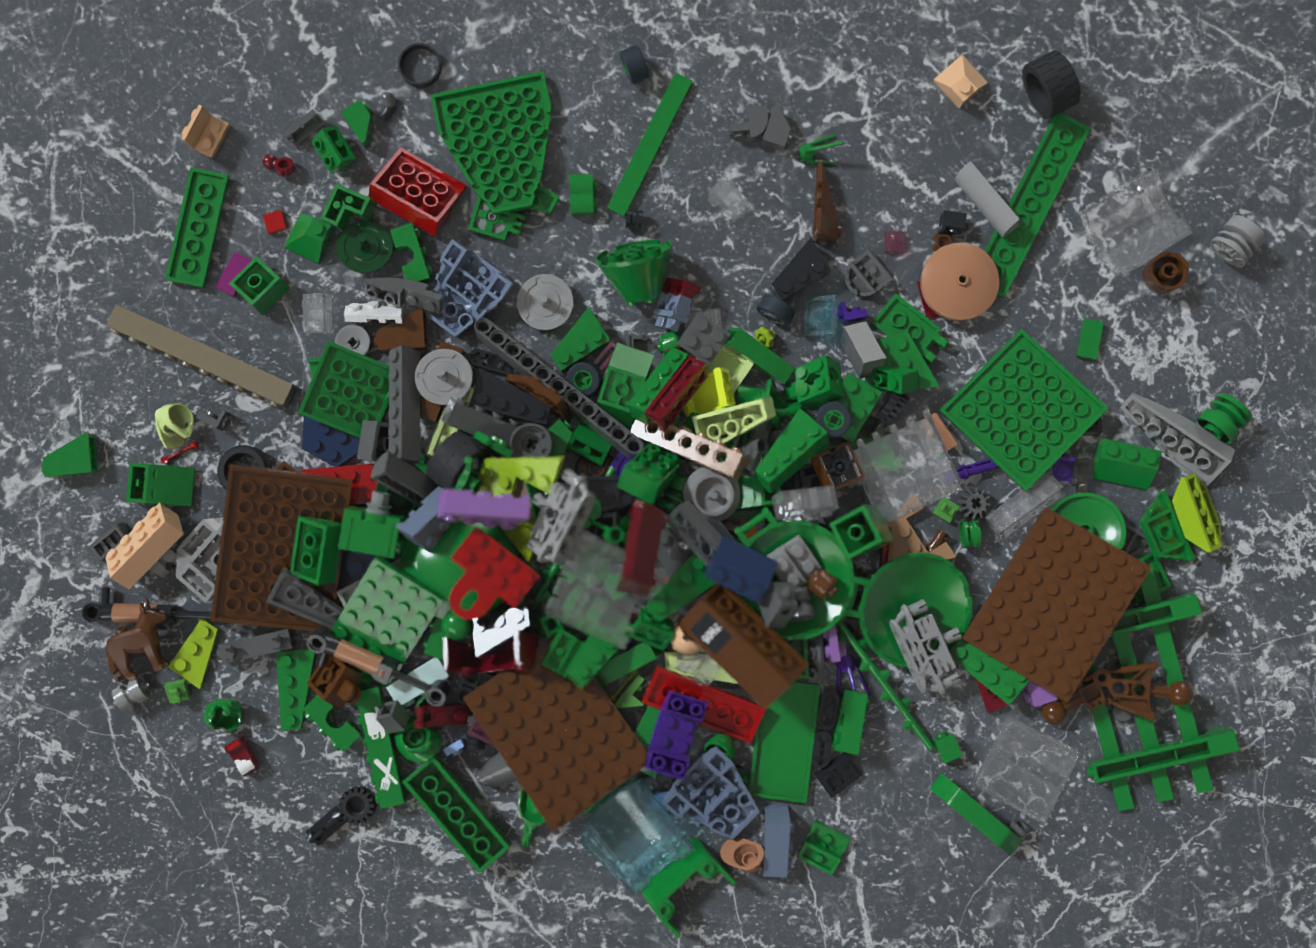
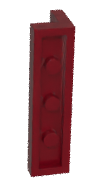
M689 355L645 410L647 417L658 422L659 431L664 433L707 379L706 363Z

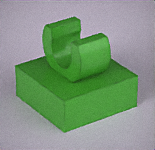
M943 496L932 513L945 522L950 523L960 506Z
M185 679L165 683L164 688L170 703L176 704L190 699L191 695Z

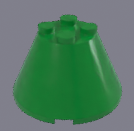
M659 239L626 243L615 246V251L608 253L605 250L595 257V261L621 298L626 302L627 306H633L642 301L653 303L657 301V297L662 293L673 250L672 242L666 240V244L660 243Z

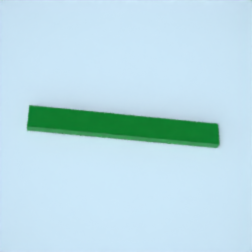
M675 72L607 207L608 210L625 217L693 80Z

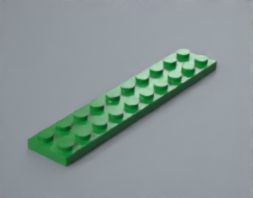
M1063 113L1052 117L1008 203V206L1020 219L1019 226L1004 238L995 229L984 250L991 257L998 270L999 289L997 296L1001 298L1006 296L1091 129Z

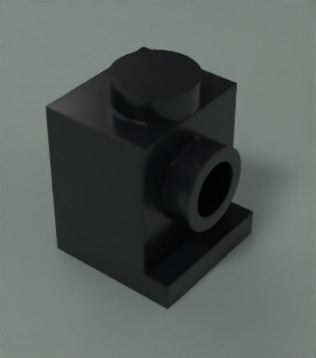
M944 210L940 214L938 233L942 234L944 230L948 234L957 235L962 231L967 232L969 220H966L967 213Z

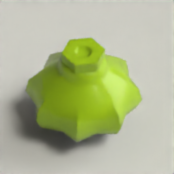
M764 326L755 330L756 340L767 348L774 346L775 332L773 330H769Z

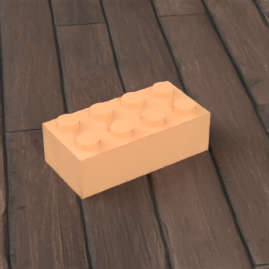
M160 502L155 507H152L148 511L147 516L142 521L137 522L133 530L121 539L120 544L108 552L106 562L110 578L125 588L130 589L184 534L178 514Z

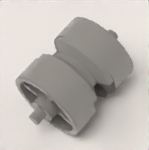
M178 544L172 545L150 568L152 576L155 573L165 578L171 572V565L177 564Z
M138 676L136 679L130 680L127 686L121 685L112 690L113 704L117 705L123 712L129 711L134 708L135 703L140 704L151 698L148 688L150 684H146Z

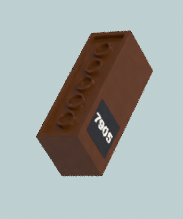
M718 583L699 600L678 624L765 710L791 686L809 665L772 628H767L765 621L733 590Z

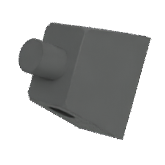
M772 582L762 600L758 603L767 628L784 629L796 611L798 604L794 593L797 591V586L794 583Z

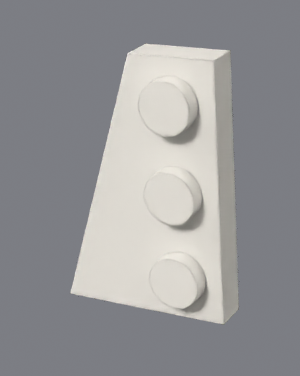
M376 300L364 304L352 303L345 306L344 318L345 322H369L372 319H377L379 323H386L387 320L403 323L405 305L403 303L401 307Z

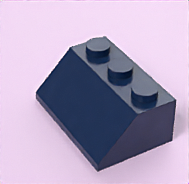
M723 535L705 568V577L760 603L770 585L778 562Z

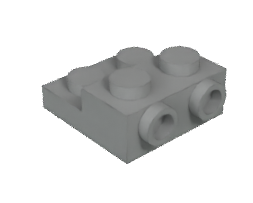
M797 535L767 555L778 562L774 571L779 577L777 582H792L797 587L805 583V578L813 574L815 570L821 568L800 535Z

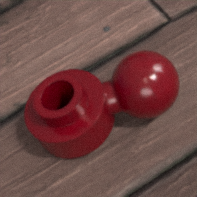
M266 154L262 159L263 166L267 169L275 168L279 176L287 177L295 171V165L291 158L283 157L277 160L275 155Z

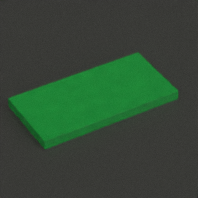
M793 682L766 709L754 737L748 786L751 796L807 803L821 685Z

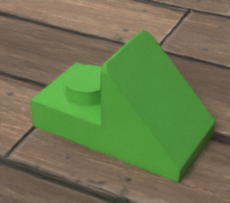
M638 673L614 703V706L616 708L645 705L633 694L634 692L639 693L645 686L643 683L645 678Z

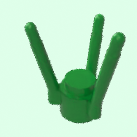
M835 134L816 141L805 143L803 146H799L801 162L806 161V165L817 164L818 161H822L823 165L834 166L835 162L813 160V158L816 157V151L843 145L844 141L815 147L817 144L836 137Z

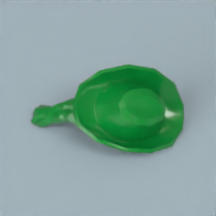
M410 716L405 730L393 733V740L398 751L407 760L416 763L428 761L440 749L442 738L435 727L415 728L414 723L417 717Z
M522 788L518 807L520 816L525 822L524 834L520 842L523 847L528 848L531 845L534 830L546 821Z

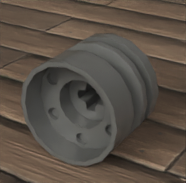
M527 423L521 425L513 432L510 438V449L513 451L512 455L515 458L550 457L553 451L554 440L551 433L546 427L539 424ZM530 439L533 441L537 440L536 449L528 447Z

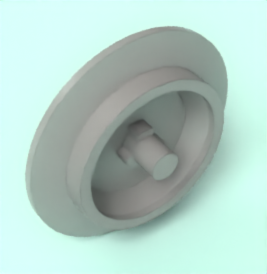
M540 274L530 278L522 285L517 297V307L520 316L528 325L539 330H551L561 326L569 318L573 309V296L569 286L562 279L550 274Z
M438 349L428 353L421 359L415 371V383L418 391L426 400L438 405H447L450 398L457 400V398L462 399L467 394L472 383V370L466 358L460 353L450 349Z
M702 467L693 472L687 479L684 486L683 499L684 502L689 500L709 523L723 521L733 514L740 500V488L737 480L707 467Z

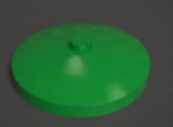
M1076 493L1061 499L1051 509L1122 550L1126 538L1125 521L1119 509L1105 497L1093 493Z

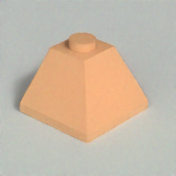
M963 55L933 80L958 108L964 105L988 83Z

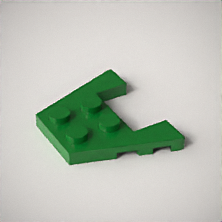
M909 332L876 339L886 356L884 366L882 367H906L918 370L921 390L938 387L936 379ZM873 369L871 372V376L865 377V382L872 386Z

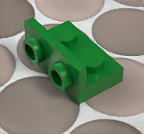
M643 608L639 609V618L628 631L629 637L664 650L675 637L673 620L665 618L657 622Z

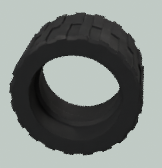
M1054 50L1023 67L1022 79L1026 93L1034 108L1043 117L1051 118L1080 102L1081 91L1078 77L1071 63L1061 52Z
M459 430L448 436L434 451L427 465V475L443 489L454 490L465 470V457L469 456L475 459V469L478 468L479 463L483 459L491 457V452L481 442L473 438L470 433Z

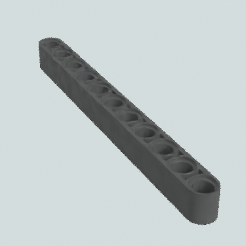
M487 318L476 320L474 325L475 336L480 342L498 354L499 357L504 359L522 375L535 376L537 378L541 374L547 375L548 378L540 379L543 382L542 385L548 389L556 386L562 387L563 390L558 391L560 393L559 396L563 399L569 412L625 457L632 460L643 449V442L636 435ZM483 327L488 329L485 332L479 331ZM501 339L503 342L496 344L494 340ZM516 351L518 354L513 356L509 352ZM528 362L531 363L533 366L525 367L523 364ZM570 398H575L578 400V402L570 403L568 400ZM585 410H591L593 414L586 415L583 412ZM606 422L608 426L601 427L599 426V423ZM621 434L624 438L619 440L614 435ZM636 446L639 450L633 452L629 447Z

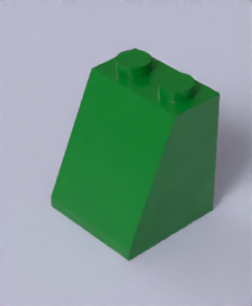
M863 505L830 523L848 560L878 550L895 541L877 505Z

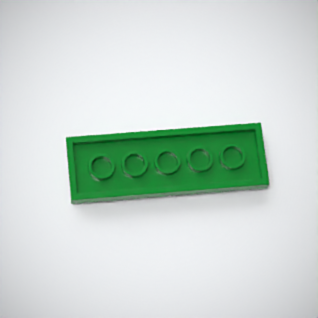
M190 167L165 280L205 289L229 184V175Z

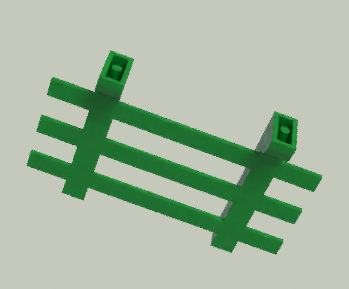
M1152 567L1140 586L1145 605L1125 610L1110 636L1113 637L1120 666L1136 665L1137 662L1129 632L1152 627L1166 682L1170 686L1175 681L1184 680L1168 622L1200 615L1202 611L1198 597L1193 593H1184L1162 601ZM1095 660L1085 675L1096 669ZM1136 673L1123 674L1124 679H1129ZM1141 684L1136 685L1134 688L1136 695H1141L1144 691V687ZM1190 703L1185 706L1173 704L1182 739L1159 744L1153 721L1134 714L1143 748L1119 753L1107 705L1104 707L1102 704H1099L1100 710L1093 707L1094 713H1092L1103 757L1089 760V767L1086 768L1089 778H1093L1095 783L1110 780L1118 811H1124L1134 808L1126 776L1149 771L1157 802H1164L1174 799L1166 767L1189 762L1197 794L1213 790L1205 758L1240 751L1235 731L1226 725L1206 731V734L1198 735Z

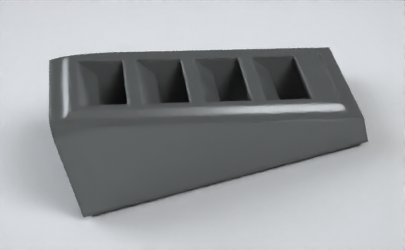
M124 522L116 524L89 547L101 562L106 559L108 552L111 549H115L120 544L121 539L128 535L131 530ZM106 539L112 546V548H110V546L107 544V542L105 541ZM99 544L102 545L106 553L102 551V549L99 547Z

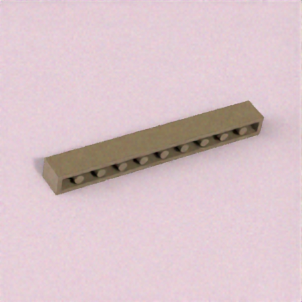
M115 305L106 326L112 328V333L120 337L123 334L130 336L128 340L138 345L143 342L147 344V349L156 353L158 350L165 352L164 356L175 361L176 358L183 360L182 365L191 369L193 366L199 367L200 373L209 377L212 373L218 376L216 380L228 384L230 381L235 384L234 388L245 392L246 389L253 392V397L262 401L265 397L271 400L269 404L281 408L282 405L288 407L297 386L118 305Z

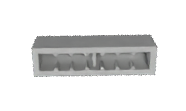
M971 161L966 164L956 175L955 182L1001 237L1004 238L1019 226L1020 219Z

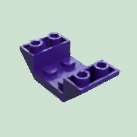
M669 691L660 707L649 742L646 761L647 770L685 780L690 760L687 759L698 722L703 721L708 702Z

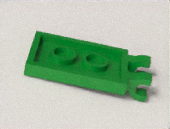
M897 293L871 322V325L886 337L909 332L925 362L929 365L936 358V355L930 352L929 348L935 343L938 348L943 350L949 342L938 334L941 331L940 327Z

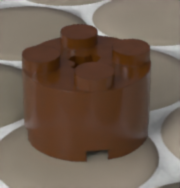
M1165 251L1146 263L1142 270V276L1146 286L1156 294H1166L1181 287L1187 281L1189 265L1181 254Z

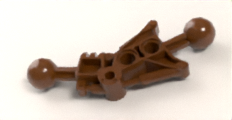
M1154 661L1122 666L1120 669L1113 670L1096 668L1084 676L1076 689L1078 693L1073 695L1068 703L1060 702L1059 700L1046 703L1042 707L1041 714L1047 723L1057 725L1065 720L1068 711L1082 704L1092 713H1094L1093 707L1100 710L1099 704H1102L1104 707L1112 704L1117 706L1118 709L1153 721L1156 715L1150 708V697L1169 698L1170 702L1174 705L1185 706L1193 698V689L1185 681H1175L1170 686L1150 685L1152 674L1159 667V664ZM1136 673L1129 679L1111 678V674ZM1103 674V679L1099 681L1098 676ZM1118 682L1123 684V691L1121 693L1114 691V685ZM1138 684L1144 687L1141 695H1136L1134 692V688ZM1105 686L1110 696L1119 702L1111 700L1109 697L1104 698L1101 687Z

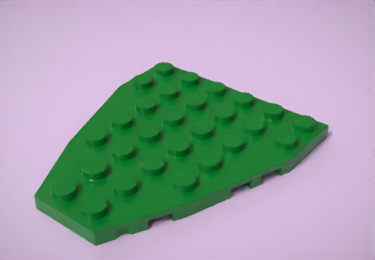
M544 71L431 94L437 130L470 186L492 213L499 215L533 208L545 166L552 112Z

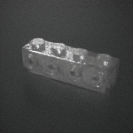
M1049 472L1045 473L1026 492L1021 489L1018 494L1008 498L999 508L990 511L988 516L985 517L989 528L1002 542L1039 516L1044 510L1064 498V487Z

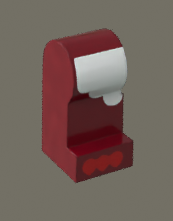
M244 736L223 747L244 777L259 769V763Z

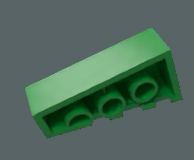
M799 408L756 468L757 482L772 494L829 444L828 432Z
M610 603L600 621L587 638L568 673V679L581 691L588 686L631 639L628 636V631L633 624Z

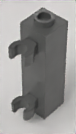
M285 629L218 645L217 656L222 661V664L295 648L296 643L293 629Z

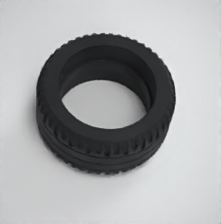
M238 445L230 448L222 455L218 463L217 475L220 484L225 490L227 489L229 465L233 464L238 457L251 455L257 460L259 468L272 469L268 456L260 449L248 445Z

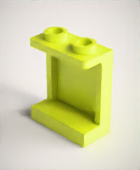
M719 367L713 369V372L707 373V379L683 408L686 417H689L692 412L705 414L736 406L729 369Z

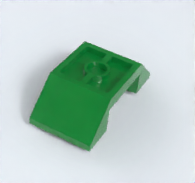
M617 342L607 368L597 405L620 424L631 428L634 418L631 417L628 403L646 381L654 354Z

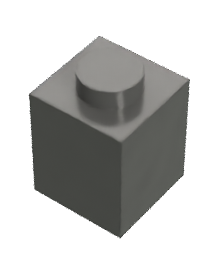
M398 700L381 704L376 720L388 733L405 730L410 714Z

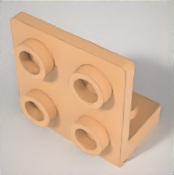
M198 105L197 109H194L191 114V121L188 126L183 129L181 139L193 150L214 159L231 125L212 116L203 106Z

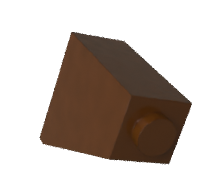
M422 308L405 315L403 323H396L394 321L377 330V336H374L375 348H378L381 353L389 352V350L401 345L417 350H428L425 310Z

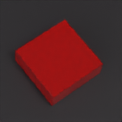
M282 210L263 215L269 235L287 230Z

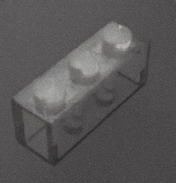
M834 485L784 491L772 496L776 520L784 519V522L794 521L797 517L807 520L814 518V515L828 517L832 515L833 511L839 509Z

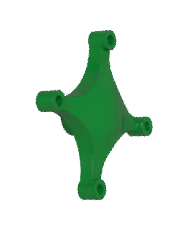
M466 456L464 459L466 464L465 470L454 490L473 491V495H475L482 484L478 476L483 461L479 463L478 468L474 469L475 459Z

